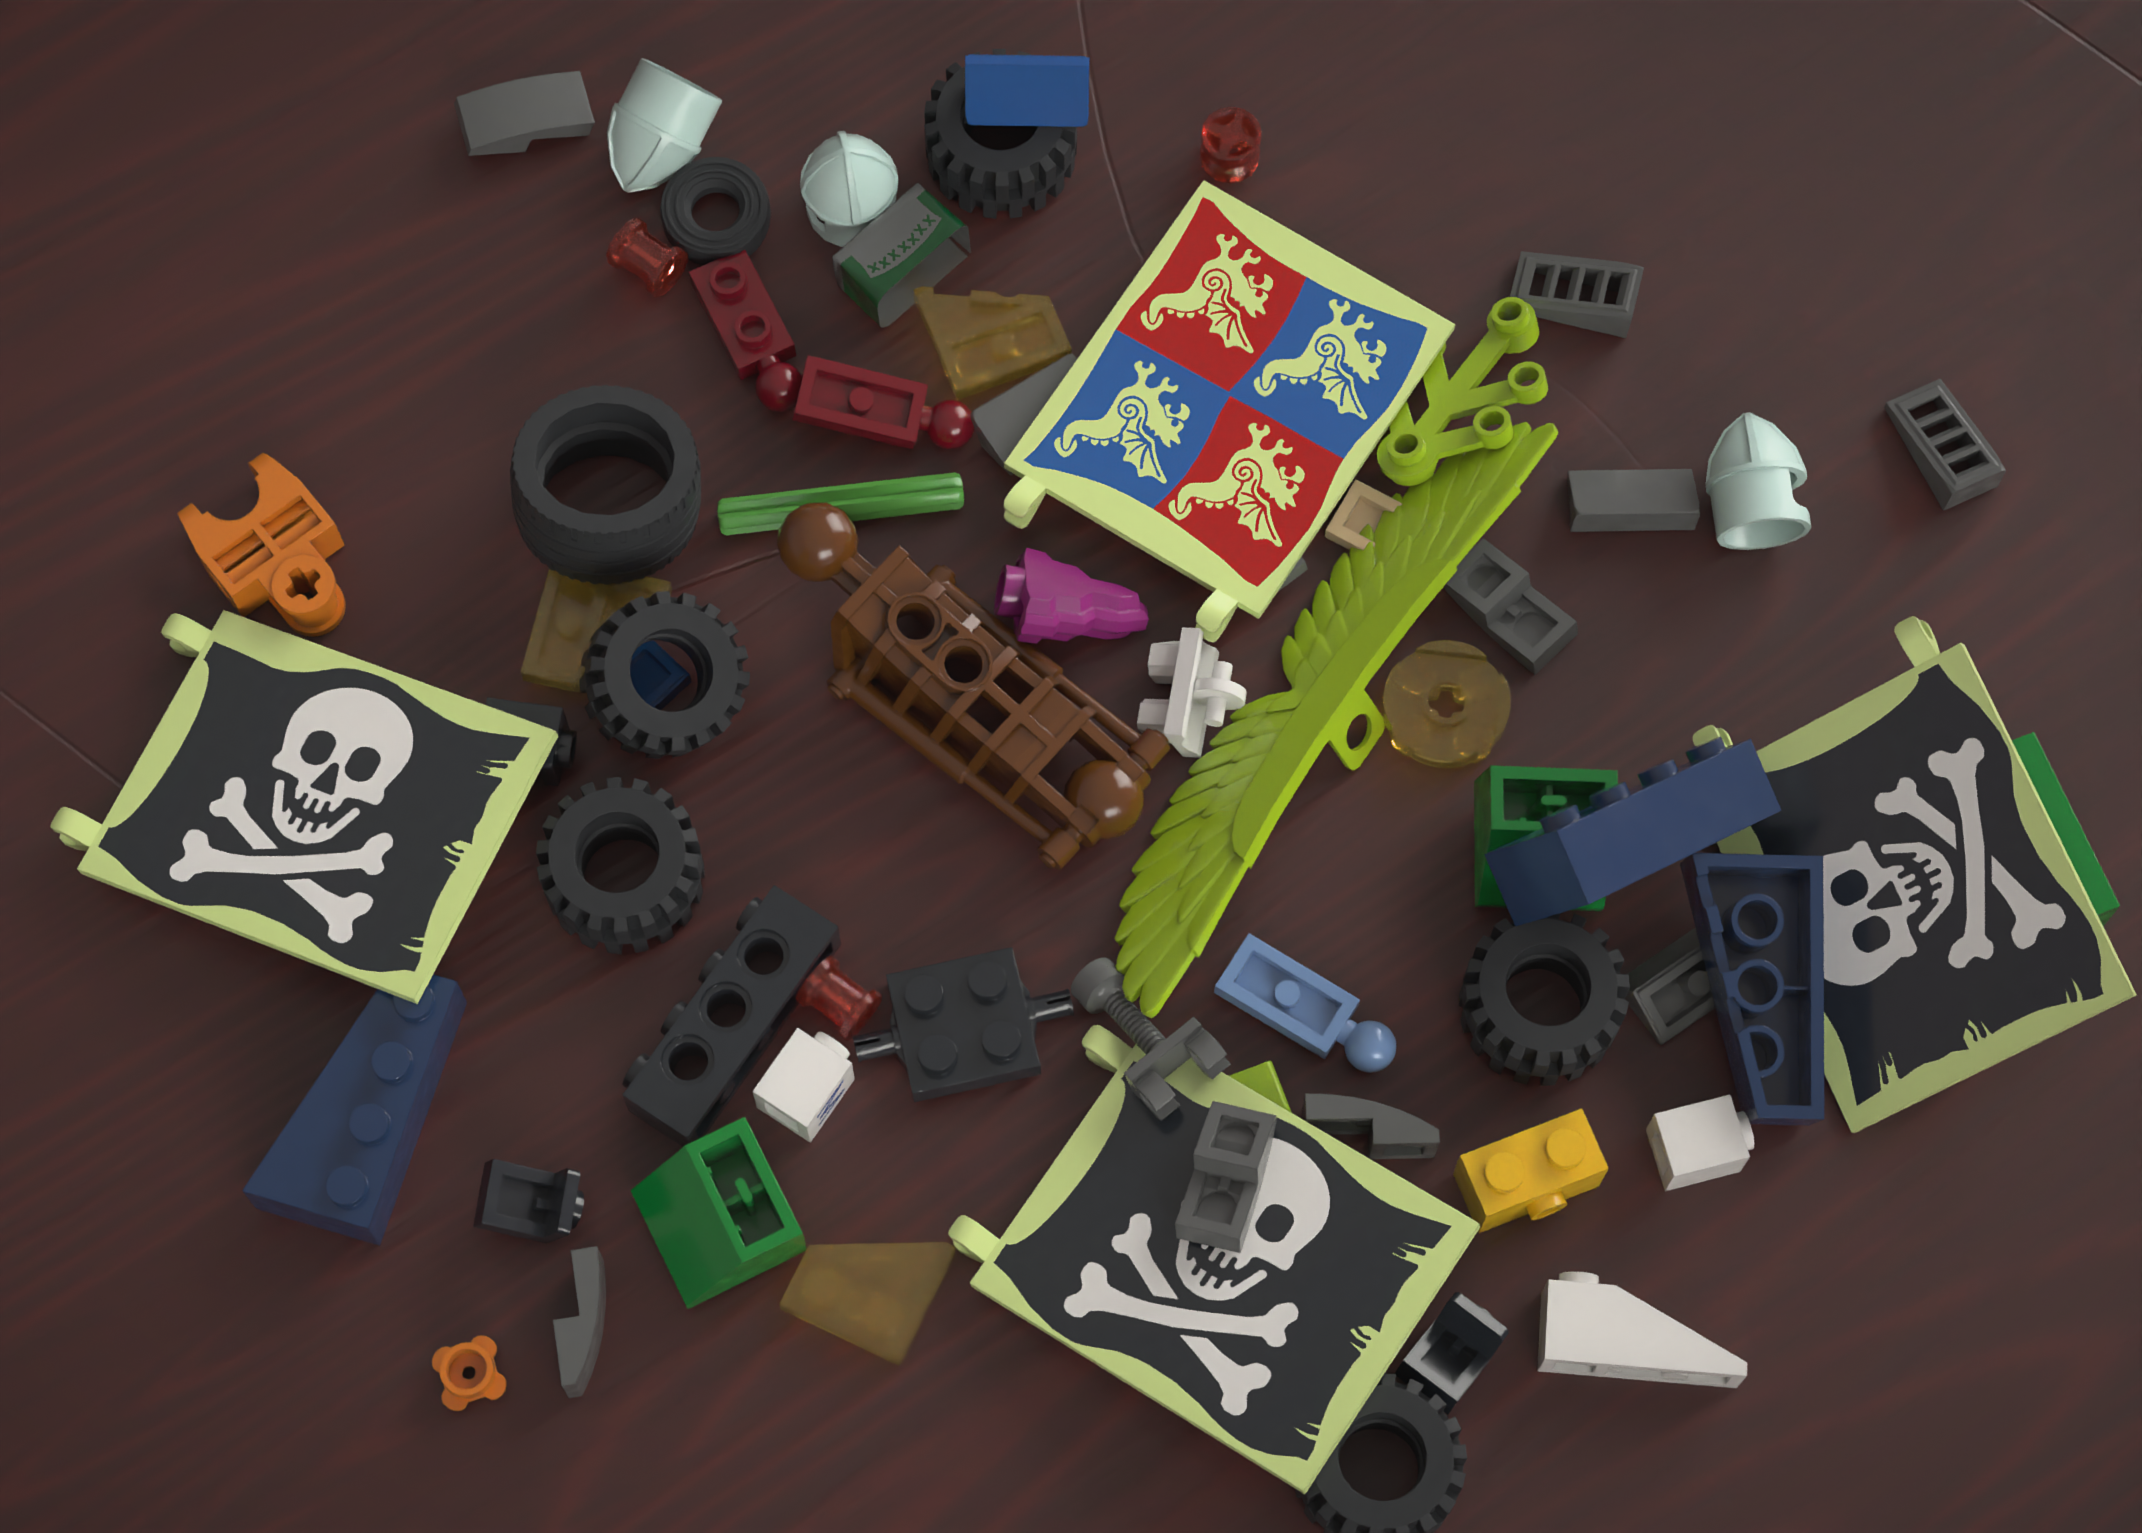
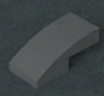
M580 71L553 73L512 80L458 96L454 102L468 156L526 152L532 139L589 136L595 124Z
M1484 538L1457 565L1458 570L1443 587L1469 617L1534 675L1578 635L1577 621L1535 590L1530 584L1529 573Z
M1305 1093L1302 1119L1327 1134H1368L1369 1159L1435 1157L1440 1143L1439 1129L1418 1117L1400 1109L1361 1098Z
M1212 1101L1193 1154L1194 1172L1175 1222L1176 1238L1241 1253L1266 1170L1277 1123L1276 1115Z
M598 1246L571 1250L580 1316L553 1320L561 1385L568 1398L583 1395L591 1378L603 1335L606 1311V1277L604 1259Z

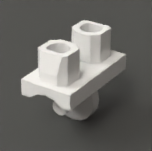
M1182 627L1180 641L1151 644L1148 659L1149 676L1155 683L1172 684L1170 699H1144L1140 703L1137 727L1141 733L1146 728L1160 731L1168 739V743H1171L1183 757L1201 758L1206 726H1222L1225 710L1242 708L1245 705L1247 695L1244 687L1230 681L1233 665L1225 661H1218L1219 651L1202 641L1204 632L1201 628Z

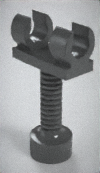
M1109 958L1096 959L1087 964L1077 974L1071 985V994L1091 1014L1106 1011L1146 1054L1125 1071L1124 1075L1134 1094L1162 1121L1180 1106L1174 1099L1175 1093L1164 1079L1190 1058L1207 1077L1214 1079L1231 1065L1224 1057L1227 1053L1217 1040L1203 1029L1195 1017H1192L1168 1038H1165L1132 1002L1125 998L1122 989L1125 975L1116 970V965Z

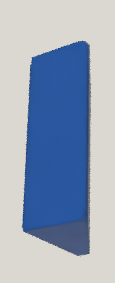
M968 54V56H965V119L967 124L984 126H1086L1089 120L1090 57Z

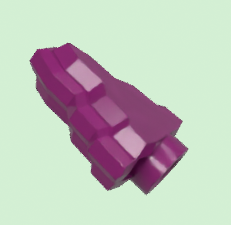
M1026 548L1019 555L1015 566L1004 565L1002 567L997 582L994 615L1013 619V630L1017 641L1037 644L1042 638L1068 641L1078 635L1101 639L1125 638L1131 632L1146 630L1149 620L1148 609L1140 602L1138 593L1118 584L1091 579L1078 567L1054 561L1042 551Z

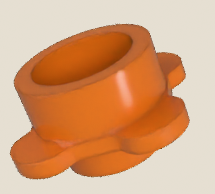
M476 1336L471 1343H460L451 1348L445 1346L435 1352L432 1358V1366L436 1372L440 1373V1378L445 1388L441 1399L448 1409L461 1411L471 1401L484 1397L496 1400L504 1394L507 1381L497 1371L494 1360L497 1346L491 1338ZM468 1367H472L476 1371L472 1379H465L463 1376L464 1370Z

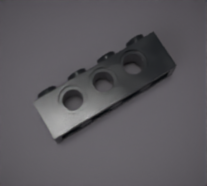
M775 885L763 900L755 897L746 906L736 924V929L740 933L726 952L719 948L710 956L698 978V981L702 983L699 990L688 1004L682 1000L674 1006L661 1027L660 1032L665 1037L651 1056L646 1053L641 1054L631 1065L624 1077L622 1085L627 1089L623 1093V1098L628 1111L682 1147L707 1134L841 946L837 925ZM762 952H773L783 959L780 967L767 975L752 972L748 968L749 963L754 956ZM732 1003L745 1009L743 1019L734 1026L720 1027L711 1021L712 1014L721 1005ZM687 1056H699L708 1062L705 1072L693 1080H682L673 1074L675 1065Z

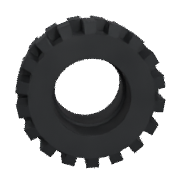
M992 49L993 55H1006V49ZM1018 51V54H1017V55H1031V54L1026 53V52H1022V51ZM955 62L946 69V82L939 79L935 81L931 88V101H926L924 110L926 158H928L929 172L933 181L940 180V191L948 200L958 195L959 208L971 213L975 206L983 208V217L996 219L997 211L1008 210L1010 219L1021 217L1022 207L1030 205L1034 212L1045 207L1047 193L1056 198L1064 189V177L1071 178L1075 167L1077 127L1027 126L1034 134L1022 145L1007 150L989 149L977 144L968 136L978 125H969L965 119V67L962 68Z
M670 591L655 592L648 598L640 596L613 613L590 638L591 644L583 653L580 666L585 667L584 676L579 679L580 693H587L589 703L584 707L589 718L591 719L596 716L603 725L598 731L607 740L615 737L622 742L620 749L630 754L641 751L646 753L645 758L660 759L665 755H672V758L686 755L723 733L732 724L730 721L732 717L740 712L745 702V699L741 697L742 690L749 686L750 672L743 671L742 662L748 659L745 645L737 647L733 636L739 631L731 621L724 625L716 617L721 610L710 602L702 607L695 603L697 596L682 593L679 597H670ZM661 640L672 643L681 648L692 660L697 673L698 685L694 700L686 708L677 712L658 710L648 705L636 692L630 676L631 658L636 649L648 641Z
M621 777L607 778L608 788L596 791L593 782H590L580 787L583 797L578 801L574 802L569 795L563 798L557 804L561 813L559 819L548 815L542 826L546 840H538L536 855L540 863L537 871L553 915H557L561 927L570 936L575 932L578 933L581 943L592 949H595L598 942H602L605 944L607 952L612 954H622L623 944L632 943L635 953L649 950L647 939L658 936L661 943L664 944L674 937L671 928L674 923L678 922L685 927L693 917L690 905L691 903L699 904L703 894L701 878H705L704 862L696 830L692 827L690 816L682 805L677 808L675 807L671 794L662 788L656 794H652L649 783L636 778L632 788H624ZM635 840L650 846L658 853V863L652 875L639 887L621 893L601 891L591 886L584 879L589 860L600 848L611 842Z
M1560 913L1519 926H1515L1514 923L1510 924L1504 918L1494 925L1489 937L1483 935L1475 947L1472 958L1469 960L1459 992L1458 1006L1463 1007L1460 1018L1463 1033H1472L1473 1038L1470 1047L1478 1057L1485 1052L1492 1057L1489 1068L1499 1075L1504 1067L1516 1071L1513 1079L1515 1082L1527 1085L1530 1076L1540 1077L1541 1086L1555 1085L1558 1077L1562 1075L1566 1076L1568 1082L1581 1077L1586 1066L1589 1065L1593 1069L1603 1059L1608 1047H1611L1626 1016L1629 1002L1625 1000V997L1630 989L1629 975L1620 973L1624 959L1618 948L1608 952L1605 946L1609 936L1600 927L1591 935L1583 929L1587 919L1575 913L1570 923L1559 920ZM1530 969H1543L1554 972L1567 980L1574 988L1580 1003V1013L1572 1021L1558 1026H1543L1532 1023L1522 1017L1512 1006L1506 991L1508 980L1514 975Z
M1384 1373L1306 1494L1295 1489L1297 1498L1302 1497L1306 1506L1304 1513L1312 1524L1317 1521L1324 1528L1323 1533H1434L1442 1525L1454 1507L1457 1497L1463 1488L1466 1476L1463 1473V1468L1467 1460L1466 1444L1461 1445L1458 1436L1461 1432V1427L1456 1417L1451 1419L1447 1417L1443 1411L1446 1403L1437 1394L1430 1399L1421 1392L1423 1384L1410 1379L1408 1385L1395 1382L1396 1374ZM1367 1429H1382L1401 1437L1411 1447L1418 1462L1419 1472L1413 1488L1405 1496L1390 1501L1372 1500L1352 1489L1344 1479L1339 1467L1341 1448L1351 1435Z

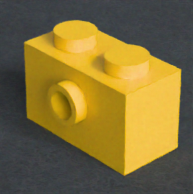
M1581 1108L1460 1155L1453 1175L1472 1219L1480 1224L1478 1233H1481L1528 1214L1531 1220H1537L1560 1211L1568 1205L1566 1199L1599 1187L1609 1168Z

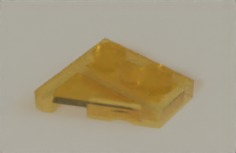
M921 286L913 289L914 301L957 400L1042 370L1062 357L1072 354V348L1049 296L1018 294L1014 297H1003L996 292L971 290L969 297L934 294L933 287Z
M549 569L521 670L523 681L580 693L579 679L584 676L585 667L580 666L583 653L589 648L591 644L590 638L613 613L624 607L631 600L640 596L648 598L655 592L670 591L671 597V582L645 576L643 579H636L629 583H610V585L598 583L597 585L590 582L583 583L577 579L572 580L568 576H562L557 571Z
M947 1242L809 1245L780 1302L781 1310L900 1365L956 1252L955 1246Z

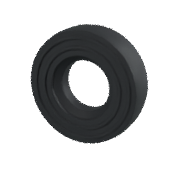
M708 157L685 165L672 176L662 195L660 215L664 233L673 248L689 261L705 265L719 258L735 255L743 250H746L748 256L753 254L762 244L768 232L771 208L767 190L753 170L733 159ZM724 193L732 197L740 208L736 221L730 227L721 231H709L698 226L692 218V210L695 203L704 195Z

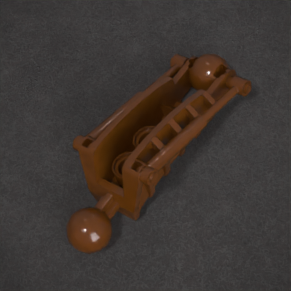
M807 503L799 506L786 516L779 527L777 546L780 557L790 572L812 582L832 580L850 596L836 611L830 622L835 672L826 680V683L828 685L827 690L833 697L839 701L842 699L845 701L849 698L853 699L958 784L965 782L1042 843L1037 848L1040 854L1039 859L1050 869L1061 870L1079 851V843L1092 848L1100 839L1122 836L1136 825L1143 813V791L1151 783V778L1145 770L1151 771L1170 751L1169 741L1164 734L1156 729L1146 728L1140 735L1063 675V668L1036 647L1027 642L1017 641L1014 630L956 586V575L947 566L936 564L925 574L912 560L910 554L899 545L876 569L857 552L859 540L856 529L845 511L829 503ZM912 615L929 630V635L919 640L908 639L898 630L896 621L903 616ZM962 658L975 669L977 677L968 683L956 682L946 673L944 663L949 659ZM873 679L876 680L897 700L894 701L891 697H889L877 686H875L871 681ZM980 696L1007 717L993 734L966 713ZM909 711L913 712L917 717H919L923 722H925V723H926L929 727H931L934 731H932V730H931L930 728H928L925 724H923L920 720H918L915 716H913L911 713H909ZM1091 719H1095L1129 746L1127 750L1129 755L1096 726ZM1075 739L1097 760L1086 762L1073 771L1065 784L1063 797L1039 773L1068 741L1072 742ZM984 769L1007 786L1009 791L1005 795L979 773ZM1025 794L1062 828L1056 827L1051 831L1019 806L1016 801Z

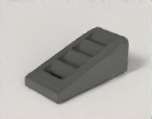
M1521 251L1510 297L1520 298L1530 304L1538 318L1626 338L1632 321L1644 267L1618 261ZM1534 273L1546 275L1541 296L1529 295ZM1558 278L1570 281L1566 299L1554 298ZM1582 284L1594 286L1591 302L1578 301ZM1606 290L1618 292L1615 305L1604 303Z
M1941 379L1886 402L1884 408L1943 511L1998 487L2006 472L2003 464L1991 445ZM1933 401L1935 403L1937 411L1917 420H1914L1908 412L1928 402ZM1944 421L1949 428L1930 438L1923 432ZM1957 441L1960 449L1941 456L1937 451L1938 448ZM1968 460L1971 468L1955 475L1950 467Z

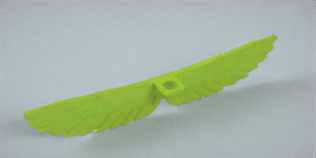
M1528 422L1514 425L1513 438L1506 446L1498 449L1483 447L1468 451L1467 453L1449 456L1427 481L1419 485L1409 486L1403 498L1401 494L1396 493L1392 498L1402 503V505L1397 506L1394 512L1383 511L1375 532H1373L1369 524L1361 530L1359 534L1373 542H1368L1364 550L1352 547L1350 548L1349 556L1343 553L1339 557L1331 572L1330 585L1322 580L1315 590L1312 615L1308 609H1303L1294 627V639L1288 635L1285 637L1281 656L1283 671L1292 685V690L1264 696L1236 710L1230 716L1233 723L1224 727L1210 741V745L1214 750L1199 758L1189 768L1188 772L1192 778L1176 789L1169 799L1172 806L1158 818L1150 834L1157 840L1141 855L1132 867L1131 871L1137 877L1126 889L1119 903L1120 908L1127 914L1122 919L1115 935V941L1119 946L1123 945L1118 954L1116 970L1125 975L1122 984L1125 998L1130 1002H1134L1140 996L1139 1003L1143 1015L1154 1018L1159 1013L1194 957L1201 955L1248 867L1252 868L1279 817L1327 742L1346 768L1356 770L1361 766L1385 729V720L1364 690L1419 615L1458 570L1457 565L1521 492L1520 486L1558 435V430L1553 423H1547L1532 432ZM1364 714L1367 719L1365 737L1357 747L1350 749L1347 744L1348 728L1355 717Z

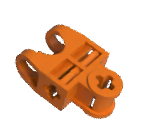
M261 453L248 462V466L255 476L254 479L259 487V498L253 510L246 516L237 520H221L212 516L208 511L202 515L193 503H190L177 513L209 577L242 617L247 616L269 600L292 630L309 637L329 633L343 619L346 609L345 598L336 583L331 567L325 561L326 558L345 546L337 526L305 485L269 455ZM310 591L315 597L308 600L303 594Z

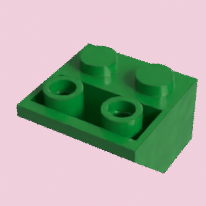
M1490 765L1474 781L1475 907L1507 908L1484 854L1542 829L1539 820L1572 805H1577L1579 811L1592 806L1589 796L1618 784V770ZM1606 896L1589 905L1572 910L1602 911Z
M746 1117L685 1145L630 1190L687 1309L807 1251L803 1232Z

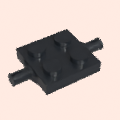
M1013 947L886 974L893 1007L890 1019L891 1028L857 1036L853 1035L858 1063L896 1054L897 1059L907 1071L914 1102L1041 1075V1064L1035 1043L1037 1023L1070 1015L1074 1016V1009L1068 988L1063 991L1031 997L1030 992L1020 980Z

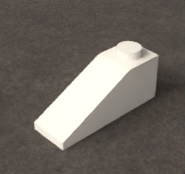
M1587 1272L1560 1273L1559 1280L1549 1279L1541 1293L1537 1369L1539 1372L1737 1388L1747 1376V1362L1620 1287L1599 1284V1276Z

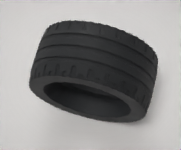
M594 385L589 388L582 387L575 391L570 390L566 394L558 395L553 400L550 399L544 406L541 405L538 411L533 412L530 419L525 421L523 428L519 431L518 438L516 437L510 466L514 517L527 548L532 551L536 558H539L542 564H546L552 571L555 570L562 576L565 575L569 579H577L583 583L590 582L597 585L598 583L610 585V583L622 584V582L629 583L636 579H643L647 575L651 576L656 571L665 568V565L672 563L674 558L678 557L682 549H685L688 545V541L691 540L693 531H695L701 505L700 460L695 440L690 429L687 428L686 422L683 419L681 420L680 415L674 412L671 406L664 404L659 398L656 399L653 395L645 394L641 390L636 391L630 387L623 388L617 385ZM599 455L629 457L650 466L667 482L659 495L640 508L615 515L582 513L559 503L545 489L553 476L575 461Z

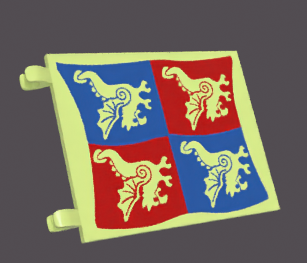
M1203 180L1004 462L1005 469L1022 478L1011 489L1004 500V509L1006 510L1004 519L1017 528H1025L1035 515L1045 494H1049L1213 592L1212 595L1204 602L1196 615L1197 624L1195 628H1201L1204 632L1203 638L1205 640L1216 642L1228 625L1237 606L1258 619L1261 617L1454 331L1455 324Z

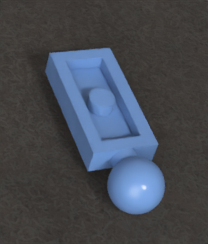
M1250 933L1215 985V994L1323 1059H1326L1336 1041L1344 1045L1345 1054L1349 1062L1363 1072L1381 1071L1395 1057L1396 1039L1386 1025L1372 1020L1357 1024L1351 1020L1359 1006L1360 999Z

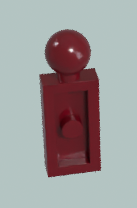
M746 250L732 256L719 258L689 271L691 284L740 380L759 373L755 389L760 402L768 409L777 412L788 411L794 408L802 375L797 368L791 364L784 363V361L797 356L795 344Z
M807 355L792 417L794 421L908 449H913L918 430L927 431L932 442L944 449H956L964 446L972 438L975 430L970 418L971 410L960 401L944 400L933 407L925 406L928 384Z

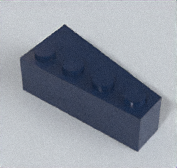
M1720 736L1685 751L1688 763L1677 767L1674 759L1650 767L1637 774L1641 784L1628 789L1626 782H1621L1589 796L1592 806L1579 811L1577 805H1572L1539 820L1542 829L1484 854L1514 925L1519 926L1589 905L1782 811L1752 740L1748 739L1725 747Z
M1693 853L1680 863L1741 1111L1746 1113L1750 1124L1810 1126L1824 1120L1823 856Z
M433 974L418 1004L377 989L242 1190L256 1209L375 1245H381L467 1004L457 981Z

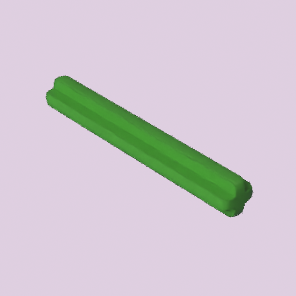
M953 472L722 498L718 501L717 513L719 528L722 534L735 535L779 530V527L789 513L807 503H829L845 511L851 521L960 509L964 505V491L960 474Z

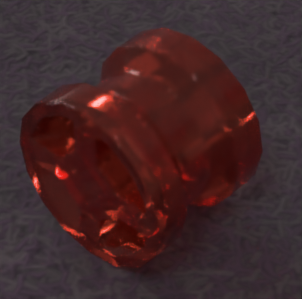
M1237 107L1220 108L1210 114L1203 123L1200 160L1207 174L1217 181L1225 183L1243 181L1250 177L1258 167L1262 131L1260 123L1253 114ZM1238 147L1239 151L1229 154L1231 149Z

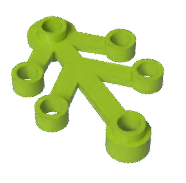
M1506 297L1496 302L1487 317L1489 331L1450 381L1442 355L1446 350L1445 342L1423 375L1429 401L1428 409L1414 425L1406 400L1389 426L1391 433L1382 440L1378 447L1377 460L1381 471L1388 478L1402 486L1419 485L1427 481L1434 474L1437 463L1441 458L1483 447L1487 449L1502 448L1512 440L1514 429L1510 414L1502 407L1515 403L1529 405L1541 401L1548 392V384L1543 367L1535 362H1522L1510 370L1508 380L1482 387L1478 386L1504 353H1521L1536 343L1539 337V326L1535 311L1530 304L1517 297ZM1528 380L1536 381L1535 383L1529 386H1520L1523 382ZM1476 414L1473 426L1443 432L1451 420ZM1491 425H1502L1500 428L1493 431L1485 430Z

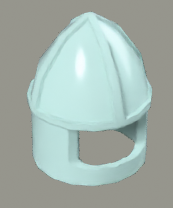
M641 58L619 103H615L612 108L607 129L610 166L621 188L628 193L656 188L671 179L682 167L691 163L702 149L700 144L722 100L674 72Z
M845 131L837 132L836 136L826 139L809 155L801 171V194L806 203L807 215L813 229L825 241L844 247L874 219L876 220L896 202L899 179L897 168L891 156L878 144L858 134H846ZM817 217H818L820 220H823V221L825 222V224H823L822 222H820V221L817 219Z
M1750 412L1743 413L1723 431L1708 460L1706 492L1711 497L1716 539L1720 546L1729 549L1754 550L1781 546L1800 539L1808 534L1811 529L1810 515L1807 508L1797 504L1792 494V490L1802 485L1807 479V471L1797 447L1773 423Z

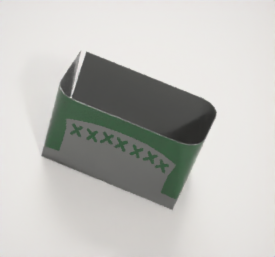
M916 183L876 220L874 219L832 256L837 285L880 327H887L968 257L949 237L953 238L971 253L969 228L919 183Z

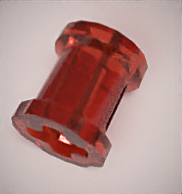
M633 218L622 227L612 239L606 253L608 264L615 269L624 267L646 283V290L654 297L663 296L677 283L688 262L686 251L679 246L670 248L648 232L647 224L640 218Z
M831 955L823 960L806 979L797 994L796 1001L804 1007L813 1005L840 1027L839 1035L849 1041L853 1038V1035H857L874 1015L882 1002V995L875 989L869 992L863 989L839 970L841 962Z

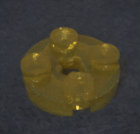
M1452 640L1428 642L1416 648L1415 653L1405 657L1401 663L1399 661L1390 671L1384 688L1382 716L1384 724L1391 735V743L1395 750L1402 755L1412 757L1422 764L1438 768H1456L1469 763H1478L1490 754L1492 747L1499 741L1505 730L1510 714L1511 697L1507 681L1502 673L1499 676L1495 667L1486 661L1488 656L1469 644ZM1441 691L1453 692V702L1463 704L1464 710L1462 712H1453L1451 718L1441 717L1438 715L1437 710L1430 708L1428 700H1438Z

